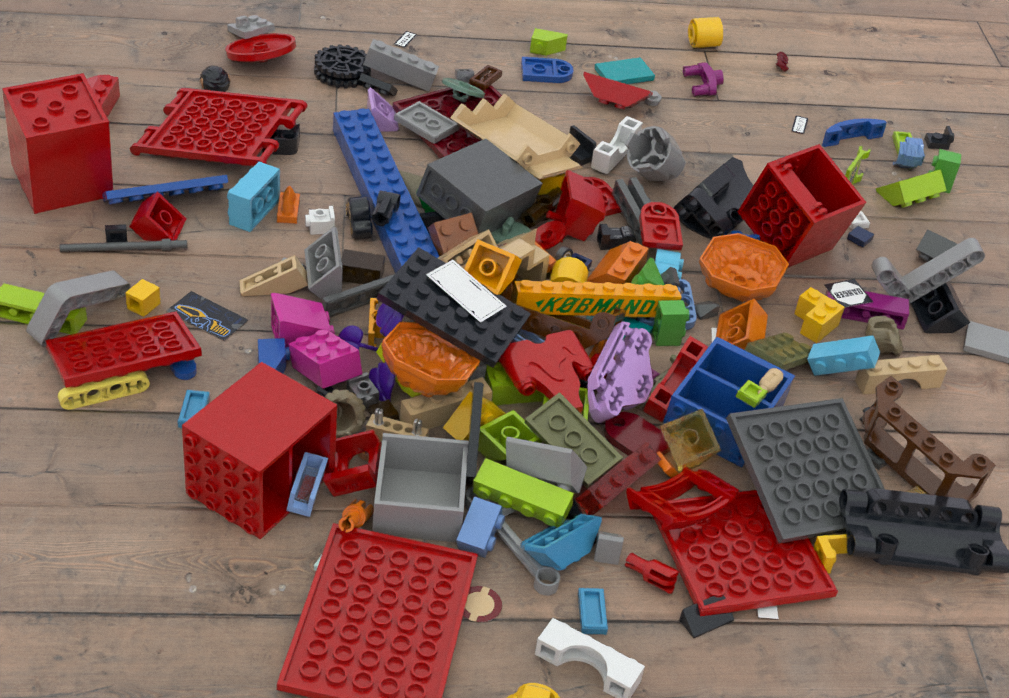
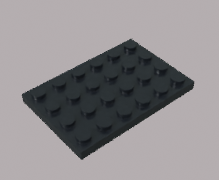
M418 247L379 292L377 300L494 368L525 325L531 313L503 296L491 292L506 307L480 323L426 275L446 263Z

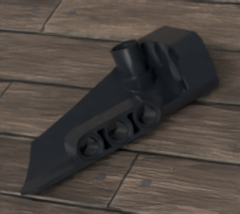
M732 157L677 203L674 209L679 215V221L693 232L710 239L715 236L727 235L739 225L743 219L737 211L753 187L744 170L743 162Z

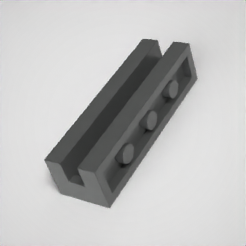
M637 177L630 178L628 185L625 184L623 179H618L615 181L612 195L628 225L633 229L638 243L642 245L639 215L642 207L650 203L651 200L647 197L643 185L640 184Z

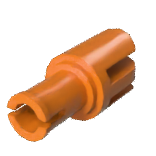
M357 499L352 501L344 509L342 518L339 520L338 525L341 531L346 529V532H350L354 527L360 528L374 513L372 504L365 508V501L360 500L357 502Z

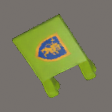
M859 146L857 157L849 166L845 175L852 185L862 180L863 173L857 175L861 160L869 157L871 149L864 151L862 150L863 146Z

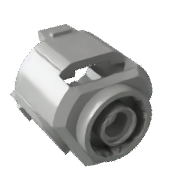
M646 127L637 134L631 132L625 143V146L628 148L627 159L630 166L649 181H664L677 178L685 167L686 161L675 138L661 127Z

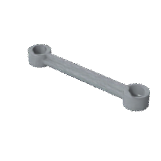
M473 487L469 488L466 492L465 507L467 510H469L474 497L480 498L473 493ZM504 521L501 530L497 529L496 533L535 578V590L539 594L546 596L556 593L560 581L559 572L552 567H544L520 548L522 540ZM539 579H541V580H549V581L554 582V583H552V584H545V583L541 582Z

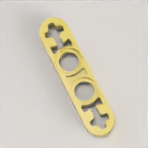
M135 371L121 377L105 378V380L100 382L84 383L79 387H65L59 391L58 399L62 408L70 410L144 392L148 389L150 382L144 371ZM116 384H120V385H121V386H120L118 389H116V390H110V388H111L113 385H116ZM91 390H98L94 395H87Z

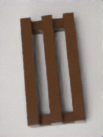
M487 65L469 79V84H475V87H481V90L484 91L502 76V70Z

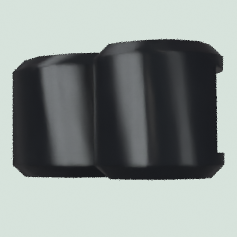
M366 196L348 198L346 201V216H349L352 238H371L373 236V226L368 198Z

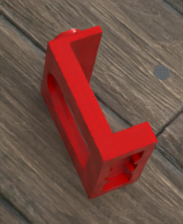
M374 430L336 438L335 467L332 473L324 474L323 480L333 497L376 487L382 443ZM359 453L369 454L368 464L348 469L350 460Z

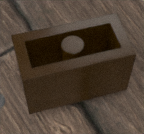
M344 249L341 258L342 281L366 284L383 277L384 255Z

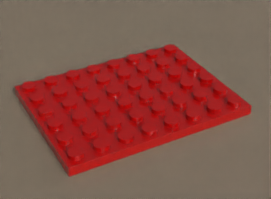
M333 523L277 682V690L310 698H443L478 554L355 527L350 532H346V529L341 531L339 525Z

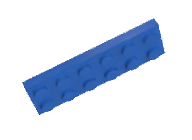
M227 175L106 191L102 194L103 201H109V205L124 202L123 199L128 198L129 202L140 201L144 199V196L150 197L157 191L162 196H164V193H169V196L183 194L185 190H189V194L204 191L206 187H208L209 191L224 188L223 185L228 183Z

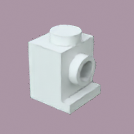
M329 206V209L309 210V215H305V225L310 228V235L325 234L335 226L333 206Z

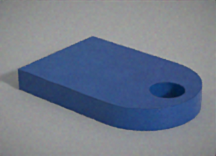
M538 57L521 58L523 81L564 83L572 79L573 66L567 61Z

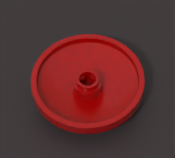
M261 34L248 39L236 40L228 44L225 51L227 58L230 60L266 62L293 51L296 48V40L294 36L289 34Z

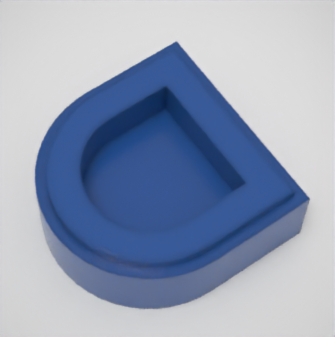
M182 360L170 365L174 375L182 380L191 379L197 373L194 360Z

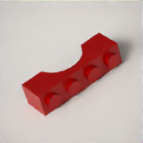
M689 336L669 371L648 398L643 409L645 413L660 422L664 420L671 396L707 350V345Z

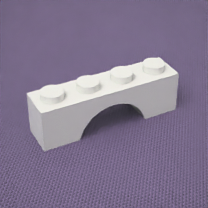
M626 116L619 123L610 144L602 141L594 149L591 168L608 174L627 154L628 148L625 146V143L631 132L637 134L642 130L643 122Z
M552 618L537 640L535 655L557 667L569 661H581L592 665L603 678V691L615 698H631L641 682L644 665Z

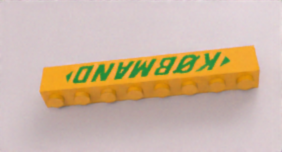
M522 280L514 281L511 302L547 315L595 316L599 312L613 314L614 309L618 307L627 310L625 317H655L658 301L681 300L682 296L677 286L671 284L653 285L647 283L639 285L632 283L613 284L610 282L575 283L571 281Z

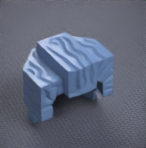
M906 137L905 142H900L898 158L896 162H893V165L914 169L918 165L922 166L925 158L923 140Z

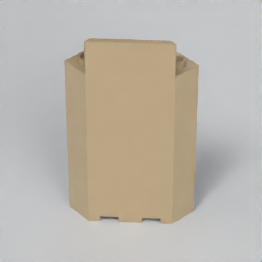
M506 94L501 96L494 107L485 99H482L473 111L461 103L450 117L459 127L477 139H488L525 170L539 179L559 175L567 170L573 171L583 168L570 159L580 145L570 133L566 135L517 105Z

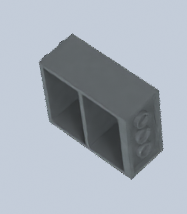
M484 139L429 163L416 195L445 219L472 213L479 234L488 229L490 232L501 228L508 217H512L514 221L521 218V214L534 204L543 183L488 139Z

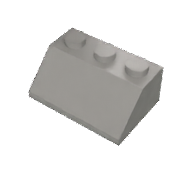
M333 226L304 249L308 288L322 300L324 297L342 291V261L338 231Z
M507 437L506 439L507 467L567 491L580 492L587 466L572 449Z

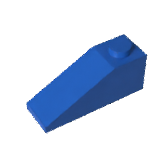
M285 338L258 339V364L263 362L283 374L286 370V360H290L289 347H285Z

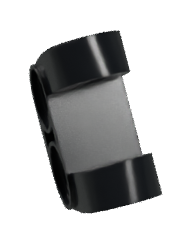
M295 124L290 130L277 129L270 139L276 140L279 143V148L272 155H294L298 152L300 124Z

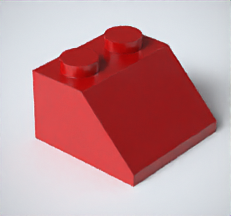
M157 191L141 203L129 227L146 241H162V239H170L172 241L177 240L187 218Z

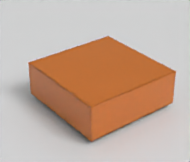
M660 451L653 456L654 460L670 478L679 474Z

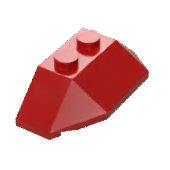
M583 73L594 97L599 98L598 102L608 105L609 102L616 103L615 107L625 110V107L631 108L653 95V92L591 73Z

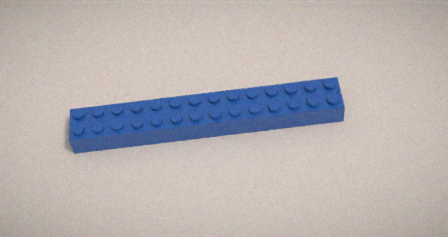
M361 108L358 110L333 112L334 135L361 196H366L369 200L371 219L380 190L401 195L398 211L393 213L389 224L378 226L373 221L395 274L418 247L438 258L439 254L370 109Z

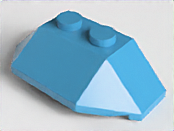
M586 514L577 515L572 520H565L564 524L560 527L550 526L522 541L520 548L541 565L552 567L556 570H564L571 563L579 561L581 557L590 553L600 528L602 517Z

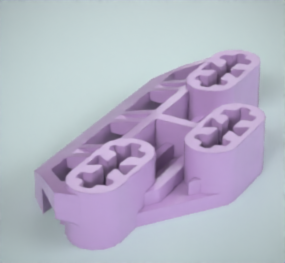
M621 322L614 326L588 378L589 412L595 422L602 423L617 416L622 408L629 410L646 402L653 387L649 358L652 338L646 329L629 328L630 323ZM595 389L597 390L596 396L594 395L593 391Z

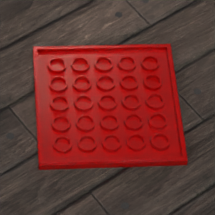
M756 490L738 492V495L714 515L687 528L661 531L663 523L657 521L656 517L653 516L693 603L698 604L700 616L836 597L838 593L809 538L778 543ZM713 495L669 500L668 502L682 511H690L703 507L715 499L712 497ZM724 595L726 598L706 606L703 603V600L712 596L722 597Z

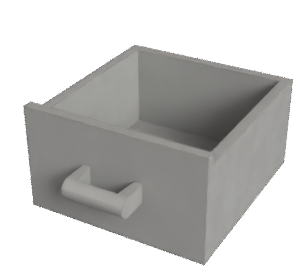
M383 433L372 531L403 538L457 542L456 540L463 521L469 441Z

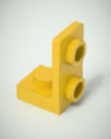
M846 534L823 535L816 538L814 549L828 574L831 573L833 564L836 562V554L847 553Z

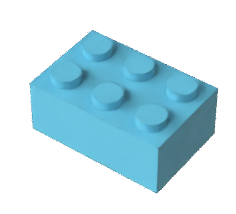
M258 162L228 191L229 208L227 214L229 216V225L251 232L273 209L280 198L279 168Z

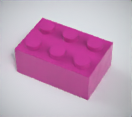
M319 330L311 336H302L297 338L296 341L288 343L292 367L322 389L363 374L359 350L329 330Z

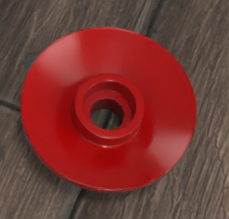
M561 221L544 223L537 228L535 242L544 250L554 247L563 239L566 233L565 225Z

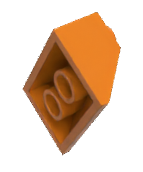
M629 241L610 249L588 277L587 282L631 283L633 277L639 274L646 264L649 248Z
M755 298L719 315L716 337L745 350L749 342L765 338L768 315Z

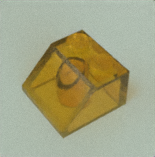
M703 409L660 425L662 437L679 473L683 471V467L693 469L702 465L721 451Z

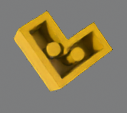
M810 287L799 296L794 313L804 320L800 334L818 343L839 326L845 307Z
M471 391L443 427L456 440L468 441L472 402ZM484 397L482 399L480 427L506 414L492 401Z

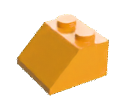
M477 239L464 270L491 292L500 295L514 280L522 259L510 252Z

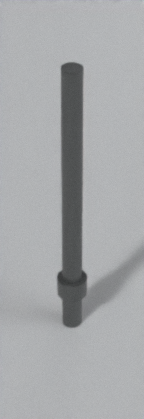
M162 239V241L60 244V252L148 249L171 251V249L188 248L187 240L171 241L170 239Z

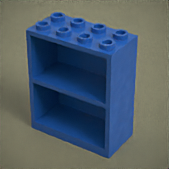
M716 337L671 396L662 427L742 468L745 462L726 417L730 413L783 406L795 375ZM777 368L783 373V380L772 392L767 393L766 397L756 408L736 397L738 390L748 380L759 386V381L768 370Z

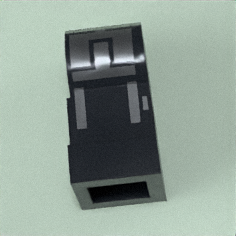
M599 224L597 242L600 250H610L629 241L636 243L633 229L630 226L608 228L607 224Z

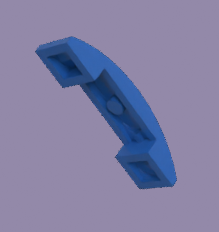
M852 119L839 122L826 130L822 146L839 145V141L842 139L865 136L867 139L883 137L887 122L879 119Z

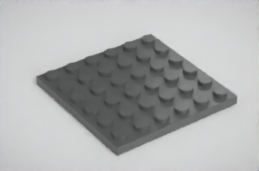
M843 398L730 413L726 417L779 544L845 532V521L839 506L841 491L849 489L866 492L872 488L885 489Z

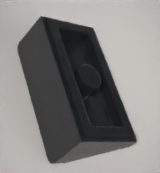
M724 595L722 597L712 596L703 600V603L706 606L726 598ZM696 603L682 610L679 621L690 635L696 638L734 621L732 612L700 616L698 604Z

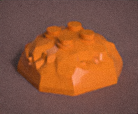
M740 233L713 237L699 259L702 274L706 277V284L711 288H716L721 294L742 302H747L754 298L755 300H762L771 296L779 286L789 266V263L776 246Z
M399 322L383 339L381 344L383 357L390 372L397 376L402 386L410 387L414 392L421 393L425 397L458 392L468 382L481 362L416 322Z

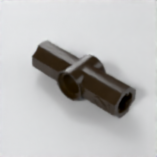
M557 187L547 194L537 196L536 203L521 214V220L524 225L531 228L541 220H548L549 218L546 217V214L549 210L554 211L557 208L562 190Z

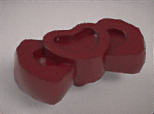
M780 51L776 54L778 59L776 66H779L783 71H787L789 69L787 66L789 59L784 52Z

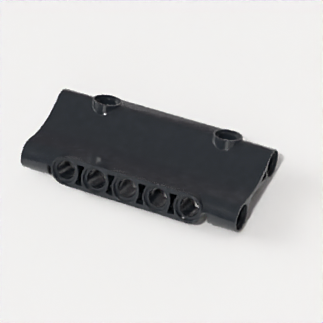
M872 488L866 492L843 489L840 493L839 506L845 521L847 553L849 556L871 558L881 565L906 566L969 573L972 575H980L982 571L1009 573V550L1002 542L1000 535L1002 511L999 507L976 505L973 508L970 502L963 498Z

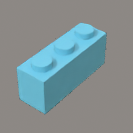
M874 336L813 344L807 360L814 376L875 368L880 351Z

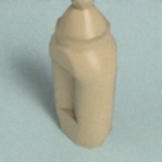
M777 368L768 370L759 381V386L767 390V393L772 392L783 380V373Z

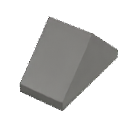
M598 531L594 561L618 565L624 537L621 534Z

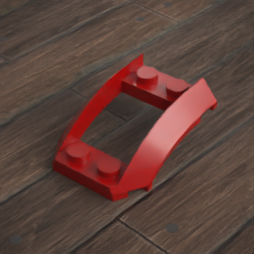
M683 467L681 473L665 482L643 486L640 491H635L631 487L626 490L630 510L641 509L655 516L657 521L663 523L661 531L682 529L696 525L721 510L739 492V489L708 470L698 469V471H693L688 467ZM695 485H697L698 489L712 494V497L715 499L703 507L690 511H682L668 502L680 497Z

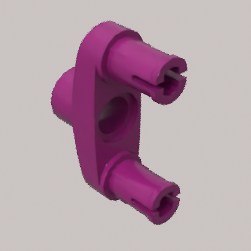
M706 62L697 63V65L683 66L684 77L698 75L704 83L692 86V95L694 97L699 95H716L717 85H723L724 77L721 69L713 70Z

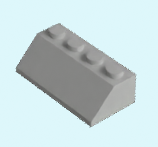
M373 39L363 64L428 92L439 68L433 62L425 61L416 55L406 53L399 48L389 46Z

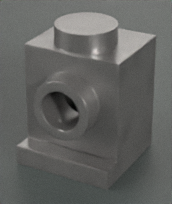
M367 372L347 380L346 390H349V393L353 392L358 398L362 399V404L366 409L370 405L379 403V391L369 379Z

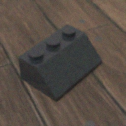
M950 281L911 303L925 333H954L971 323Z

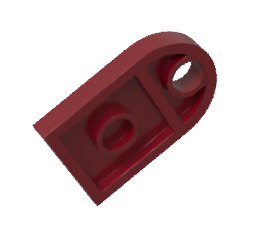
M620 412L617 416L606 420L604 435L607 441L647 469L656 463L653 456L660 451L663 455H666L676 445L677 440L634 413ZM615 423H618V424H621L622 426H621V427H618V426H615L614 424H615Z

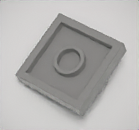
M245 15L236 18V23L227 25L229 32L244 39L275 31L273 23L257 15L249 17Z

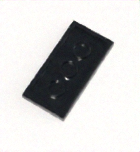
M474 382L472 391L466 471L467 484H473V480L476 477L484 384L481 382Z

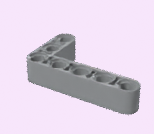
M968 238L903 277L886 257L875 259L872 262V269L878 282L890 296L909 299L910 304L982 262L985 258V253L976 238Z
M114 270L54 283L45 292L27 326L26 332L45 347V340L56 338L70 310L122 298L125 292L130 289V284Z

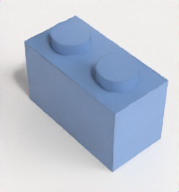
M474 497L456 540L458 549L477 553L478 556L486 558L488 551L492 552L495 546L496 537L494 535L496 530H501L505 520V516L502 515V506Z

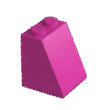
M271 293V328L274 338H285V347H289L288 343L296 341L297 338L311 336L319 330H329L335 334L333 325H329V313L324 311L322 303L279 293Z

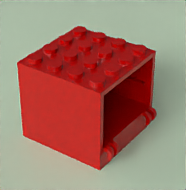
M818 144L767 163L737 212L752 232L760 235V241L778 248L789 263V268L832 250L867 202L822 146Z

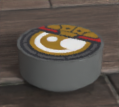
M562 246L557 251L555 260L571 257L573 250L567 246Z

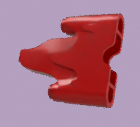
M572 330L549 334L546 336L545 341L539 344L533 343L530 340H522L510 344L500 358L499 363L518 392L524 396H530L535 390H538L549 400L560 392L582 414L583 404L579 397V378L588 381L594 365Z

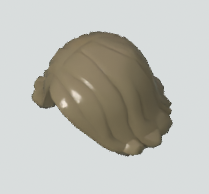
M874 316L868 320L865 337L874 336L880 354L892 352L899 357L904 349L895 321L886 316Z
M335 389L332 393L326 394V399L337 404L336 438L360 432L362 424L366 420V415L363 413L366 409L362 404L363 400L358 398L353 392L349 393V390L339 391Z

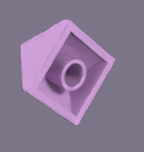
M370 87L368 89L367 109H370L380 132L399 130L398 122L394 120L396 111Z

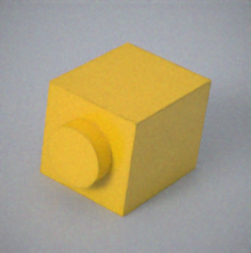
M144 279L125 292L127 309L143 317L161 304L160 288Z

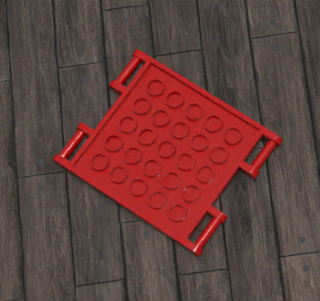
M180 88L177 91L176 97L163 108L164 113L168 117L159 127L148 126L138 142L132 144L130 152L136 156L140 155V153L155 156H170L172 158L180 157L190 160H205L207 162L240 164L242 166H255L258 162L267 164L266 161L271 154L279 148V143L274 139H270L279 125L292 129L301 112L307 109V103L304 100ZM293 108L294 111L291 113L290 116H287V114ZM266 148L262 155L257 157L261 150Z

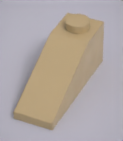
M295 255L239 280L240 293L243 297L271 295V293L289 294L308 286L307 271Z

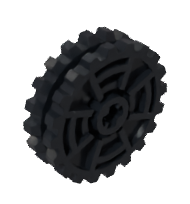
M341 44L338 46L330 45L329 48L324 47L315 54L314 74H316L317 79H321L320 82L327 83L328 86L334 85L336 88L362 86L364 83L359 80L361 73L371 77V68L363 65L367 54H365L364 50H358V47L352 48L350 45L342 46Z

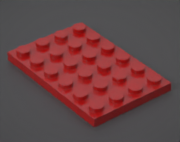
M177 311L45 340L46 348L66 388L79 387L84 383L92 381L100 382L105 380V378L114 376L121 377L135 371H147L152 367L169 366L174 362L190 361L195 359V357L202 356L200 345Z

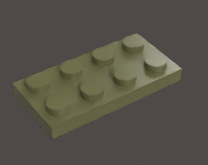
M783 332L749 342L745 351L783 370H788L808 363L807 358L812 347L795 341L792 335Z
M560 392L525 418L524 423L544 444L572 449L587 466L582 482L587 489L623 459L614 447Z

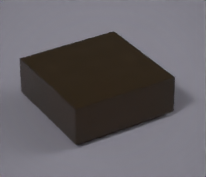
M389 399L368 406L370 415L375 414V410L380 408L383 410V417L394 420L399 419V413Z

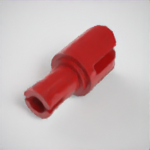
M630 553L627 556L625 567L642 574L645 582L669 594L673 593L679 574L678 570L656 559L647 561L634 553Z

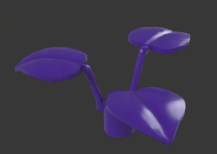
M384 303L378 309L376 324L378 327H381L380 333L386 337L399 322H402L404 315ZM350 325L345 327L338 336L358 350L359 347L373 351L378 350V347L361 343L363 331L357 326ZM386 362L378 363V368L370 370L369 379L379 391V401L389 399L391 402V393L396 375L390 372Z

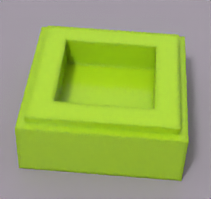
M748 380L738 390L736 397L756 408L766 397L768 391Z

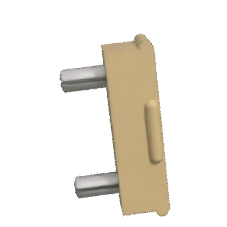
M380 408L375 410V414L371 415L366 425V431L374 430L381 442L383 433L428 437L429 429L421 427L422 421L420 419L419 422L418 419H415L412 425L383 417V410Z

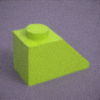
M535 28L531 38L530 53L547 56L565 51L568 34Z

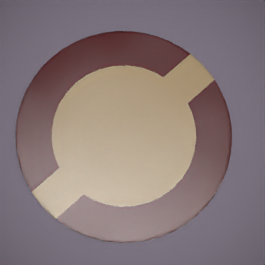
M483 586L470 587L463 616L474 622L493 620L501 612L502 601L499 595L492 589Z

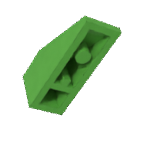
M651 257L639 274L633 277L631 282L632 284L639 285L647 283L665 285L657 265Z

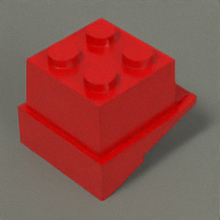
M567 170L560 187L562 193L556 211L554 213L549 210L546 217L553 221H561L565 225L566 233L563 239L566 235L585 241L589 235L593 234L595 227L606 216L602 190L584 181L583 176Z

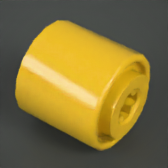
M719 17L691 19L688 26V39L693 48L720 46L723 41L721 19Z
M564 257L557 260L553 265L549 281L584 283L587 282L589 272L587 266L579 259Z

